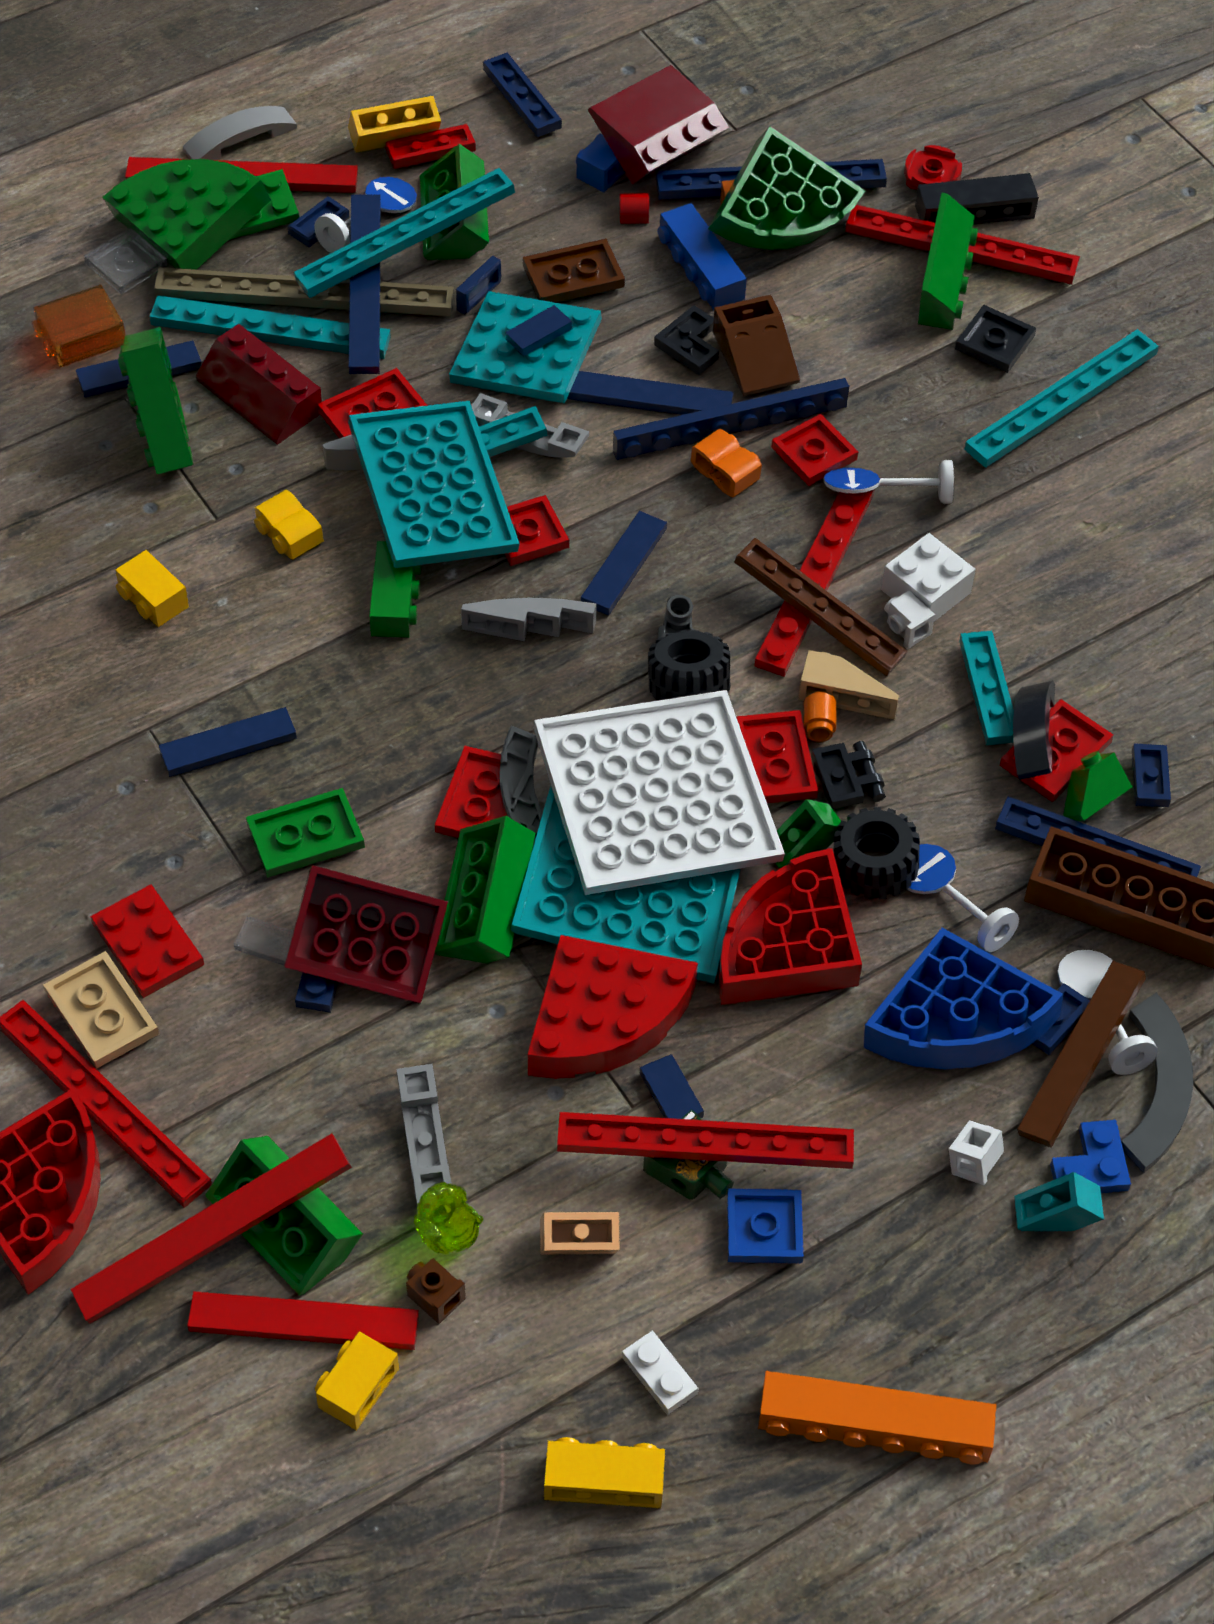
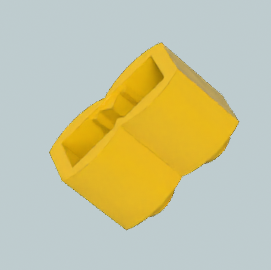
M284 490L255 507L256 518L254 523L256 528L262 535L267 534L272 539L275 549L280 554L285 553L293 560L324 542L321 525L308 510L303 508L290 491Z

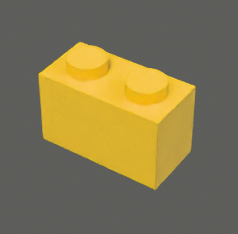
M147 550L115 569L118 581L116 589L124 600H130L135 604L139 614L146 620L149 618L157 627H160L189 608L186 587Z
M360 1331L352 1342L348 1340L344 1343L337 1355L338 1362L331 1372L325 1371L315 1387L318 1408L356 1431L399 1370L398 1354Z

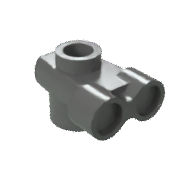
M675 595L668 598L663 626L658 628L657 639L666 637V634L671 632L695 630L692 628L693 604L690 598L684 595Z

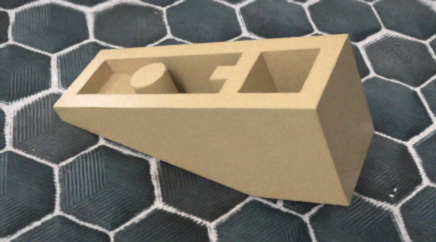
M808 651L798 700L804 701L808 695L817 691H823L836 699V708L895 720L899 699L897 693L841 656L831 655L827 652Z

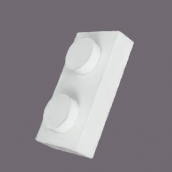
M653 1330L622 1351L623 1360L667 1415L698 1394L696 1384Z

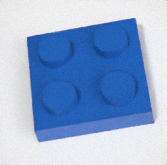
M728 1188V1262L802 1264L804 1255L801 1190Z

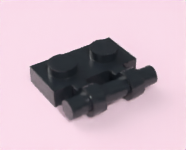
M864 741L854 743V752L850 753L847 752L844 743L812 749L811 758L832 809L863 803V791L870 793L874 802L882 801L886 797L883 790L885 786L883 778L876 772L874 767V755L871 750L867 749ZM854 768L861 769L863 776L857 777Z

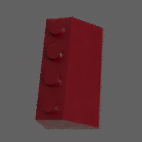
M237 324L215 340L196 374L198 382L277 445L320 415L318 403L322 402L321 388L240 324Z

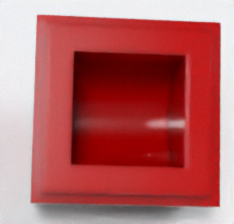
M649 193L619 194L620 224H649Z

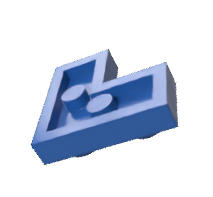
M1116 1120L1080 1123L1078 1130L1084 1155L1056 1157L1051 1160L1050 1167L1053 1180L1075 1172L1099 1185L1101 1193L1129 1191L1131 1181Z

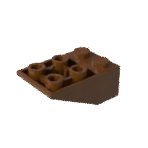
M771 294L714 307L713 335L743 396L800 383L799 373L784 322Z

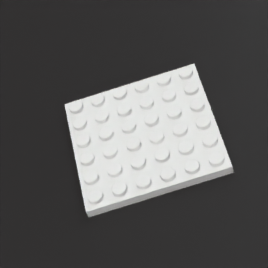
M727 690L534 720L533 728L585 895L783 861L785 853Z

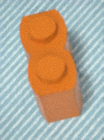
M722 429L716 430L692 447L691 463L705 477L712 479L716 486L730 497H735L760 479L762 464L759 457L754 452L740 447L736 437Z

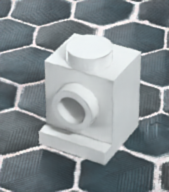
M910 590L899 597L891 598L885 605L884 610L888 613L887 623L893 632L900 634L904 638L903 646L907 650L932 634L935 614Z
M969 1120L949 1147L952 1175L985 1185L988 1173L1004 1152L1002 1131Z

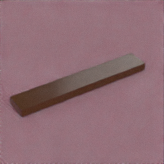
M754 538L736 556L735 564L886 677L903 660L908 652L758 539Z
M1112 961L1017 1129L1019 1136L1052 1148L1146 980L1144 971Z

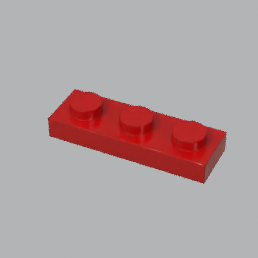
M467 124L385 142L386 152L394 169L438 160L458 144H461L471 152L476 151V142Z

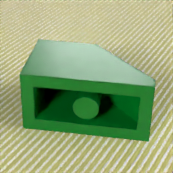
M1095 751L1081 759L1082 765L1071 772L1063 813L1064 817L1075 821H1084L1132 788L1114 752L1100 754L1099 751Z
M806 799L777 830L785 853L783 861L776 862L779 869L789 865L790 860L806 853L825 850L834 842L835 831H838V825L841 820L829 804Z

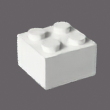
M928 533L885 565L881 590L891 598L899 597L910 590L935 614L934 621H936L971 593L976 569Z

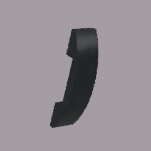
M1053 680L1022 687L1017 693L1013 714V742L1016 771L1019 780L1052 773L1053 750L1048 740L1050 707H1054L1055 683Z

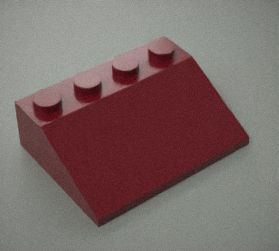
M672 65L588 109V112L632 185L713 141L729 128L716 104Z
M312 865L309 869L284 968L421 1004L448 901Z

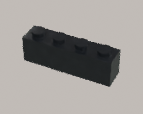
M1025 173L920 184L917 189L915 207L919 219L936 223L941 193H947L974 215L973 225L1033 219L1035 218L1039 196L1031 174Z

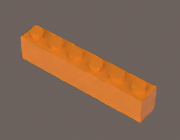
M766 1371L758 1429L766 1430L767 1433L775 1436H786L790 1433L803 1435L806 1439L815 1442L831 1439L843 1441L845 1445L850 1447L872 1445L882 1447L884 1451L890 1453H902L906 1450L919 1452L922 1456L931 1459L947 1456L959 1458L961 1462L966 1464H980L982 1462H989L993 1450L996 1404Z

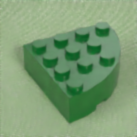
M769 126L754 144L708 230L729 241L747 247L767 250L791 249L811 243L827 234L856 206L865 190Z
M183 159L159 164L140 171L122 181L102 197L113 216L171 266L178 269L197 270L271 201L268 192L259 178L243 168L209 159Z
M161 327L125 336L124 344L120 345L118 362L122 376H129L127 394L131 407H138L137 419L135 421L140 437L146 436L149 448L144 449L148 466H154L156 474L192 466L193 457L190 446L188 447L187 443L189 442L187 427L177 386L172 380L171 363Z

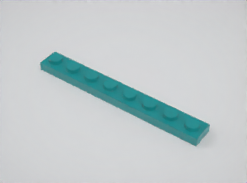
M497 168L293 272L295 280L307 296L311 298L514 194V184L500 168Z
M157 295L150 314V323L154 326L223 335L237 324H240L263 342L349 354V323ZM380 328V359L385 358L391 338L390 329Z
M1135 330L967 440L964 450L985 468L1157 355L1159 346L1141 331Z

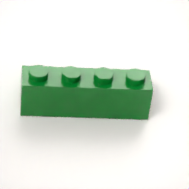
M461 144L456 145L420 174L421 207L484 176V161ZM487 208L424 239L423 257L427 260L469 259L478 251L483 250L489 243Z
M941 193L921 291L918 324L953 330L955 318L961 319L964 301H959L960 294L966 295L969 277L964 276V271L971 270L973 253L968 251L969 246L976 245L978 229L973 228L974 215L947 193Z
M508 816L460 829L444 900L448 901L434 954L480 963H490L509 958L514 937L511 926L532 854L535 832Z
M269 1136L243 1139L239 1142L205 1196L214 1204L288 1160L289 1157ZM317 1188L243 1232L242 1235L298 1295H304L346 1260L363 1233Z

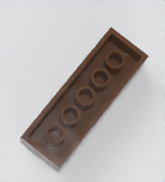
M1050 827L1030 876L1024 898L1025 902L1214 969V883L1055 827Z

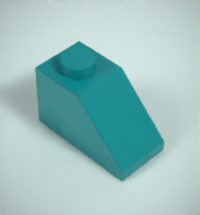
M1075 1172L1014 1196L1017 1227L1021 1231H1075L1104 1220L1100 1186Z

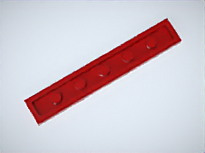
M193 1291L187 1327L189 1332L344 1344L348 1340L352 1342L360 1331L387 1348L415 1350L419 1310Z

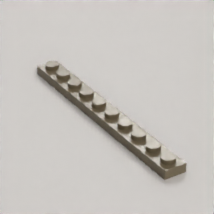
M159 267L154 287L155 297L159 295L179 299L350 310V280H344L309 298L296 282L295 276ZM380 282V312L451 317L454 299V287Z

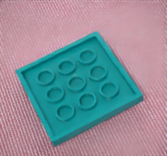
M488 291L449 373L450 383L565 403L602 320L601 310ZM555 305L572 321L573 329L523 357L506 340L505 332Z

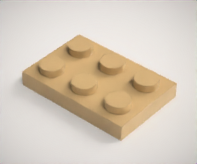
M106 951L43 984L46 994L96 1069L159 1035L157 1025Z

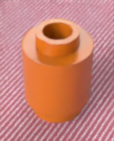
M823 691L814 692L804 699L803 725L810 740L815 742L828 741L836 731V699Z

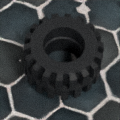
M699 630L671 632L666 634V637L658 638L656 643L650 646L648 652L650 693H652L655 700H665L723 690L729 692V646L727 643H723V639L713 636V634L708 632L703 633Z
M874 807V810L870 811L867 808L859 809V814L857 815L852 812L847 816V821L840 822L838 831H835L834 857L841 884L845 889L851 887V893L856 896L862 893L866 899H872V896H879V900L887 899L888 894H892L893 897L899 895L901 888L907 890L911 886V880L915 881L919 869L920 837L919 833L916 832V826L913 822H908L907 816L904 814L896 815V810L888 808L887 811H883L881 807ZM878 849L887 851L889 854L873 857L864 854V852Z

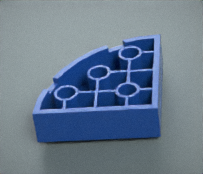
M941 928L866 1022L864 1048L889 1060L915 1067L955 1069L970 1068L996 1062L1025 1049L1053 1026L1061 1014L1063 994L950 931Z

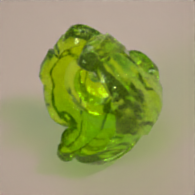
M440 1182L427 1188V1191L420 1198L417 1205V1213L414 1215L415 1228L423 1243L427 1245L428 1249L443 1255L462 1252L470 1248L475 1243L479 1234V1225L484 1220L472 1206L467 1204L465 1189L454 1184H447L446 1182Z

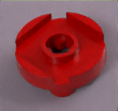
M924 146V150L917 153L915 149L906 158L904 169L906 185L911 189H918L920 184L958 181L961 179L962 163L955 159L956 154L952 150L942 146Z

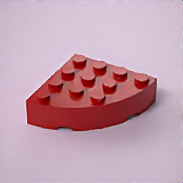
M832 848L806 853L790 860L789 865L780 868L776 872L772 870L761 877L744 894L730 917L723 939L718 981L721 1005L857 987L859 985L862 961Z
M560 935L528 1051V1076L561 1079L575 1078V1074H585L595 1071V1074H600L635 1061L656 1047L667 1036V1032L675 1025L677 1020L681 1019L689 1006L696 987L698 962Z
M74 1087L0 1132V1255L28 1295L49 1280L72 1256L86 1234L97 1206L101 1181L99 1152L87 1110Z

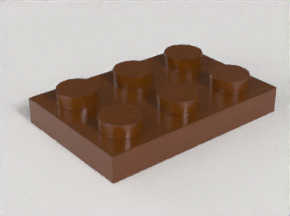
M607 238L523 257V267L538 300L557 303L625 287L624 275Z

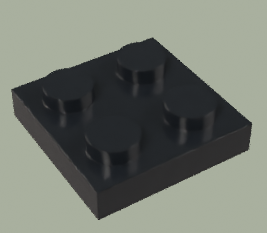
M983 305L956 340L955 350L1008 373L1035 337L1037 328Z

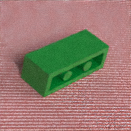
M377 541L369 615L371 636L410 638V627L417 624V606L413 605V600H419L420 582L415 580V574L421 575L422 565L394 568L386 541Z

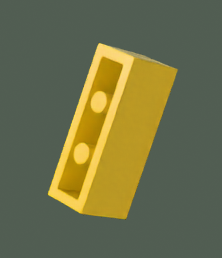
M434 96L352 110L348 130L355 153L386 147V141L439 130L441 119Z
M567 1437L559 1438L556 1441H548L544 1500L661 1508L665 1449H659L649 1443H639L634 1445V1447L618 1446L616 1442L609 1440L597 1441L595 1444L579 1443L578 1440Z

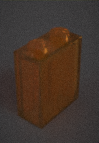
M101 284L33 307L36 320L32 321L35 334L38 338L43 337V346L49 358L54 357L59 368L119 348L120 345L124 344L126 336L124 323Z

